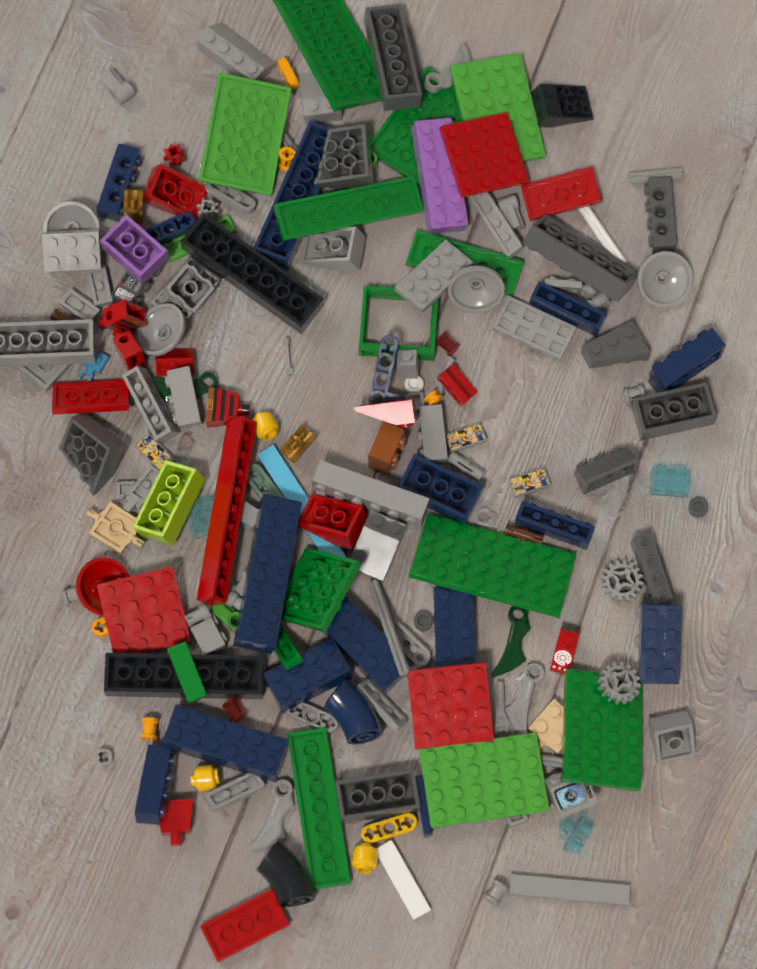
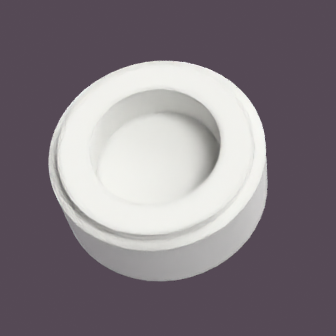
M418 376V378L406 379L405 390L408 393L421 392L424 384L422 378Z

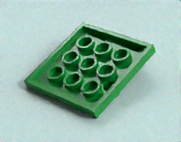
M305 548L288 579L281 620L326 633L335 614L340 610L341 603L362 564L354 559Z

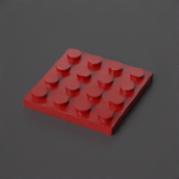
M507 112L443 125L439 128L461 198L524 185L529 182Z
M173 566L97 584L113 653H148L183 642H191Z
M486 662L409 670L407 677L415 750L494 741Z

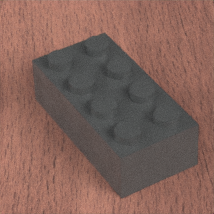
M707 382L633 398L631 404L640 440L714 425L717 418Z
M414 769L335 781L341 824L420 812Z

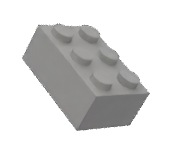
M100 229L44 231L42 233L44 272L101 269L103 265Z

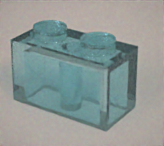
M661 465L652 467L649 495L687 498L690 492L691 470H686L684 467L668 469L666 466Z

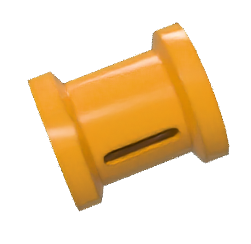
M283 147L279 151L278 167L283 171H288L295 155L293 148Z
M142 718L143 730L140 739L158 740L156 728L159 719Z

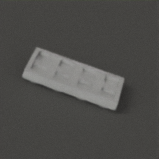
M445 240L395 286L394 291L419 312L423 313L448 290V284L452 276L463 268L473 266V261Z
M508 296L492 330L561 361L577 327Z

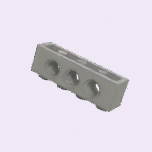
M136 366L123 374L122 377L155 441L165 443L178 435L179 431L147 369Z

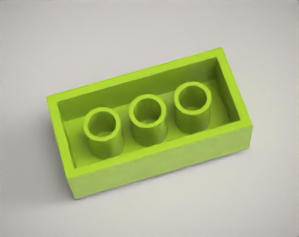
M165 460L132 528L144 538L173 547L206 479L197 469Z

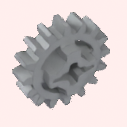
M617 560L615 566L610 563L608 565L609 570L604 569L603 571L606 576L601 577V581L605 582L601 585V588H607L605 595L611 594V600L615 597L618 598V603L621 602L622 598L626 602L629 601V597L635 599V593L640 594L641 589L639 587L643 586V582L639 581L643 578V574H637L639 567L633 569L634 563L626 565V560L623 561V564H620ZM630 574L634 577L635 583L631 580ZM622 578L625 579V582H623L622 584L619 583V580H621ZM609 579L613 583L614 589L611 587Z
M613 662L611 666L606 665L604 670L600 672L599 675L601 677H599L597 682L601 684L598 689L604 690L602 696H609V702L614 699L616 705L620 701L624 705L627 701H633L638 695L641 684L637 682L640 680V677H635L634 674L637 671H630V665L624 667L623 662H621L617 666Z

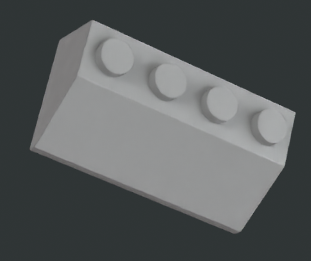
M221 22L208 26L196 39L199 51L234 76L263 81L277 65L276 62Z

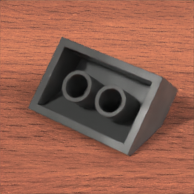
M619 447L612 450L611 454L607 456L600 455L594 458L593 462L579 464L575 469L574 476L584 495L635 473L639 460L628 447L623 449Z

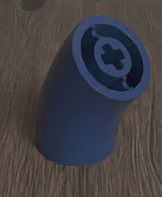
M344 678L327 699L323 708L338 722L348 744L359 745L378 739L382 736L383 731L374 710L363 694Z

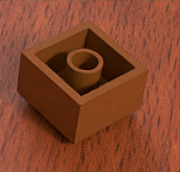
M384 421L382 422L368 455V467L390 475L391 470L396 469L399 462V453H403L406 446L404 429Z

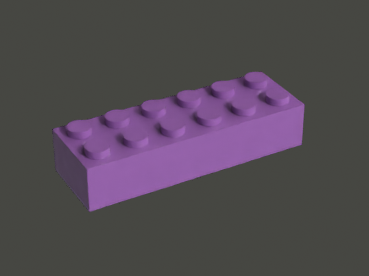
M451 118L415 121L411 127L427 231L430 234L464 231L468 226L465 200L460 197L439 130L443 125L452 124Z

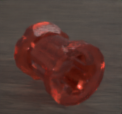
M444 332L435 342L437 346L440 345L447 352V356L453 355L460 347L458 342L456 343L449 337L448 332Z
M238 698L231 699L222 705L223 709L227 710L231 718L230 721L234 723L247 716L245 712H242L238 704Z

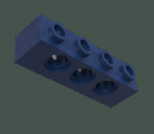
M118 143L96 208L98 217L119 222L121 216H124V189H130L132 183L136 182L137 167L141 166L143 160L139 148ZM123 165H130L129 168H122ZM118 181H124V182H125V183L122 184V185H117V184H116ZM114 197L119 198L116 202L111 201Z

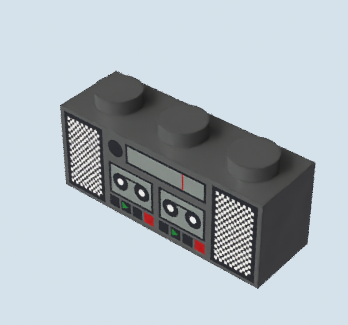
M161 267L143 285L126 271L111 295L113 302L117 303L121 300H127L140 306L142 302L141 297L150 290L152 286L151 281L160 274Z

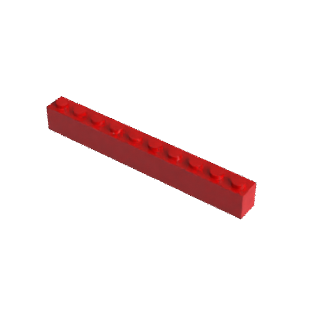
M245 416L227 419L196 599L209 606L227 603L257 422Z

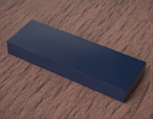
M418 775L415 778L420 802V817L423 836L427 838L432 836L424 779L422 775Z

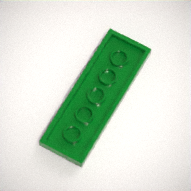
M416 230L406 260V266L416 268L439 245L447 240L473 261V266H483L497 272L504 282V294L513 297L524 263L523 260L510 259L506 255Z

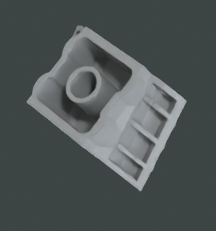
M189 256L151 299L150 303L154 306L164 303L173 304L183 312L186 321L215 289L220 278Z

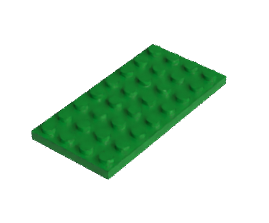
M273 0L334 112L381 102L370 48L343 0Z
M427 513L408 578L560 618L577 553L544 544L539 545L524 540L523 542L518 538L504 535L500 532L463 524L459 521Z

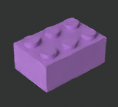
M127 214L100 240L102 249L142 285L169 259L167 250Z

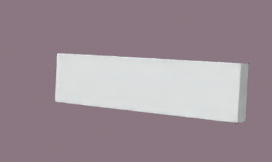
M390 840L376 848L381 864L412 919L415 920L431 911L393 841Z

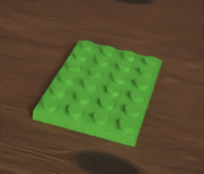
M521 53L450 65V74L462 121L507 112L523 162L545 159L546 154Z
M218 73L199 173V182L266 196L272 195L290 98V87Z
M537 733L496 738L490 742L455 744L419 750L431 829L549 812Z

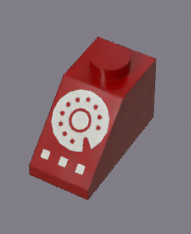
M560 629L549 671L565 675V670L570 669L579 633Z

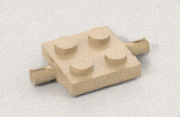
M112 502L100 513L92 508H89V511H87L86 515L95 519L94 526L90 530L89 535L122 555L126 547L131 543L140 548L145 544V541L136 536L137 532L132 528L136 517Z
M555 699L550 702L528 729L532 733H537L539 751L546 746L559 755L563 749L564 706Z

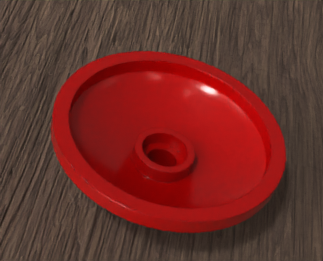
M100 557L88 561L80 569L76 578L75 588L80 603L91 613L104 616L97 584L128 577L129 573L121 563L111 558Z

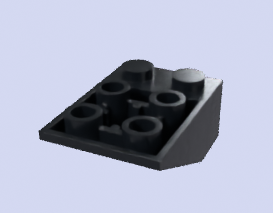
M539 84L530 92L539 127H558L594 119L586 86Z

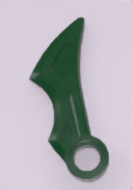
M206 372L199 379H193L197 398L209 392V387L203 385V381L206 378L213 380V385L210 387L217 388L218 381L214 374ZM150 375L161 398L168 402V395L172 394L171 389L166 386L165 379Z
M515 606L510 608L508 620L511 623L507 644L499 663L491 673V677L506 674L526 661L521 649L522 640L530 631L526 609ZM520 611L523 614V618L516 621L513 619L512 613Z

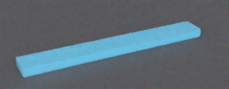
M272 445L258 453L257 457L283 497L302 502L301 515L309 499L275 446ZM306 531L318 551L346 557L340 546L333 545Z

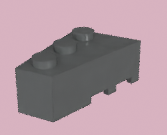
M633 321L582 345L581 354L589 369L612 366L618 363L626 364L639 360L648 361L650 351Z

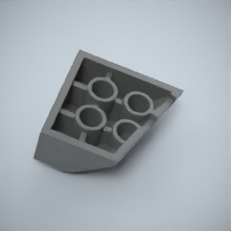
M360 124L328 129L323 148L324 153L318 167L319 172L314 185L342 189L373 184L370 132L366 125Z
M87 413L70 418L59 449L71 466H75L81 475L79 477L83 482L86 481L90 486L89 491L91 494L96 495L114 476L126 444Z

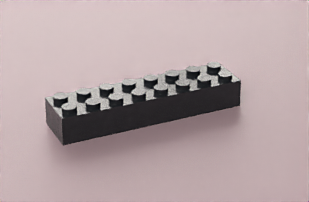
M205 213L200 216L181 240V249L300 334L303 333L324 306L323 297Z
M105 653V696L186 698L169 654ZM191 654L207 694L205 698L263 699V656Z

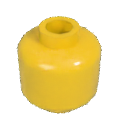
M269 412L257 413L253 418V421L257 422L256 436L262 440L273 439L279 430L275 417Z
M210 764L195 767L194 774L190 775L192 787L196 786L199 792L216 789L218 784H220L218 768H214Z
M361 843V845L356 846L352 853V867L360 874H370L377 868L378 850L372 847L370 843Z

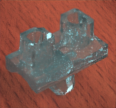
M580 816L573 830L571 829L573 821L568 819L565 825L559 823L558 828L562 831L559 837L564 840L567 834L570 835L562 849L565 852L570 850L579 854L582 850L584 843L575 839L577 834L580 833L588 838L593 830V827L585 822V817Z

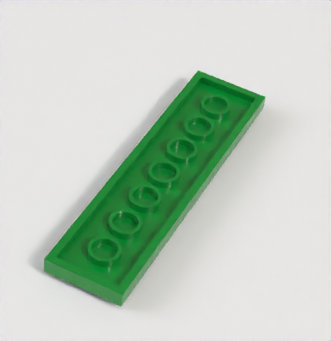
M415 176L273 205L283 242L332 232L346 227H355L418 214L424 211Z
M326 727L287 733L308 873L313 890L350 885L351 881Z

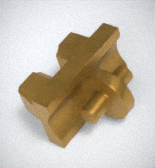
M124 189V216L127 214L136 223H142L143 190Z
M301 425L280 449V452L295 463L316 439V435Z

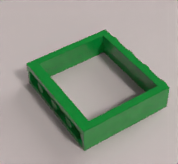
M373 284V286L363 287L359 356L378 357L380 344L365 343L369 298L406 301L394 291L395 286L379 287ZM438 299L432 304L429 347L399 345L398 350H417L419 360L434 361ZM388 344V350L383 349V353L393 355L394 351H390L392 345Z

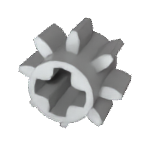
M202 198V204H197V209L200 210L197 212V216L200 217L205 213L214 220V216L219 215V210L217 209L219 207L218 202L214 203L212 198L209 200Z

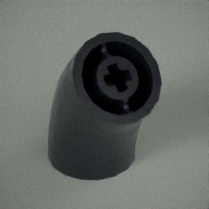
M278 840L256 871L271 886L279 907L300 906L314 901L313 888L303 865L295 854Z

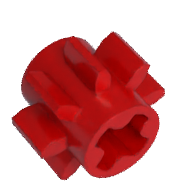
M170 144L168 149L164 148L166 155L163 156L164 161H169V167L172 165L179 167L181 161L185 162L184 155L186 151L185 149H180V144L177 146Z

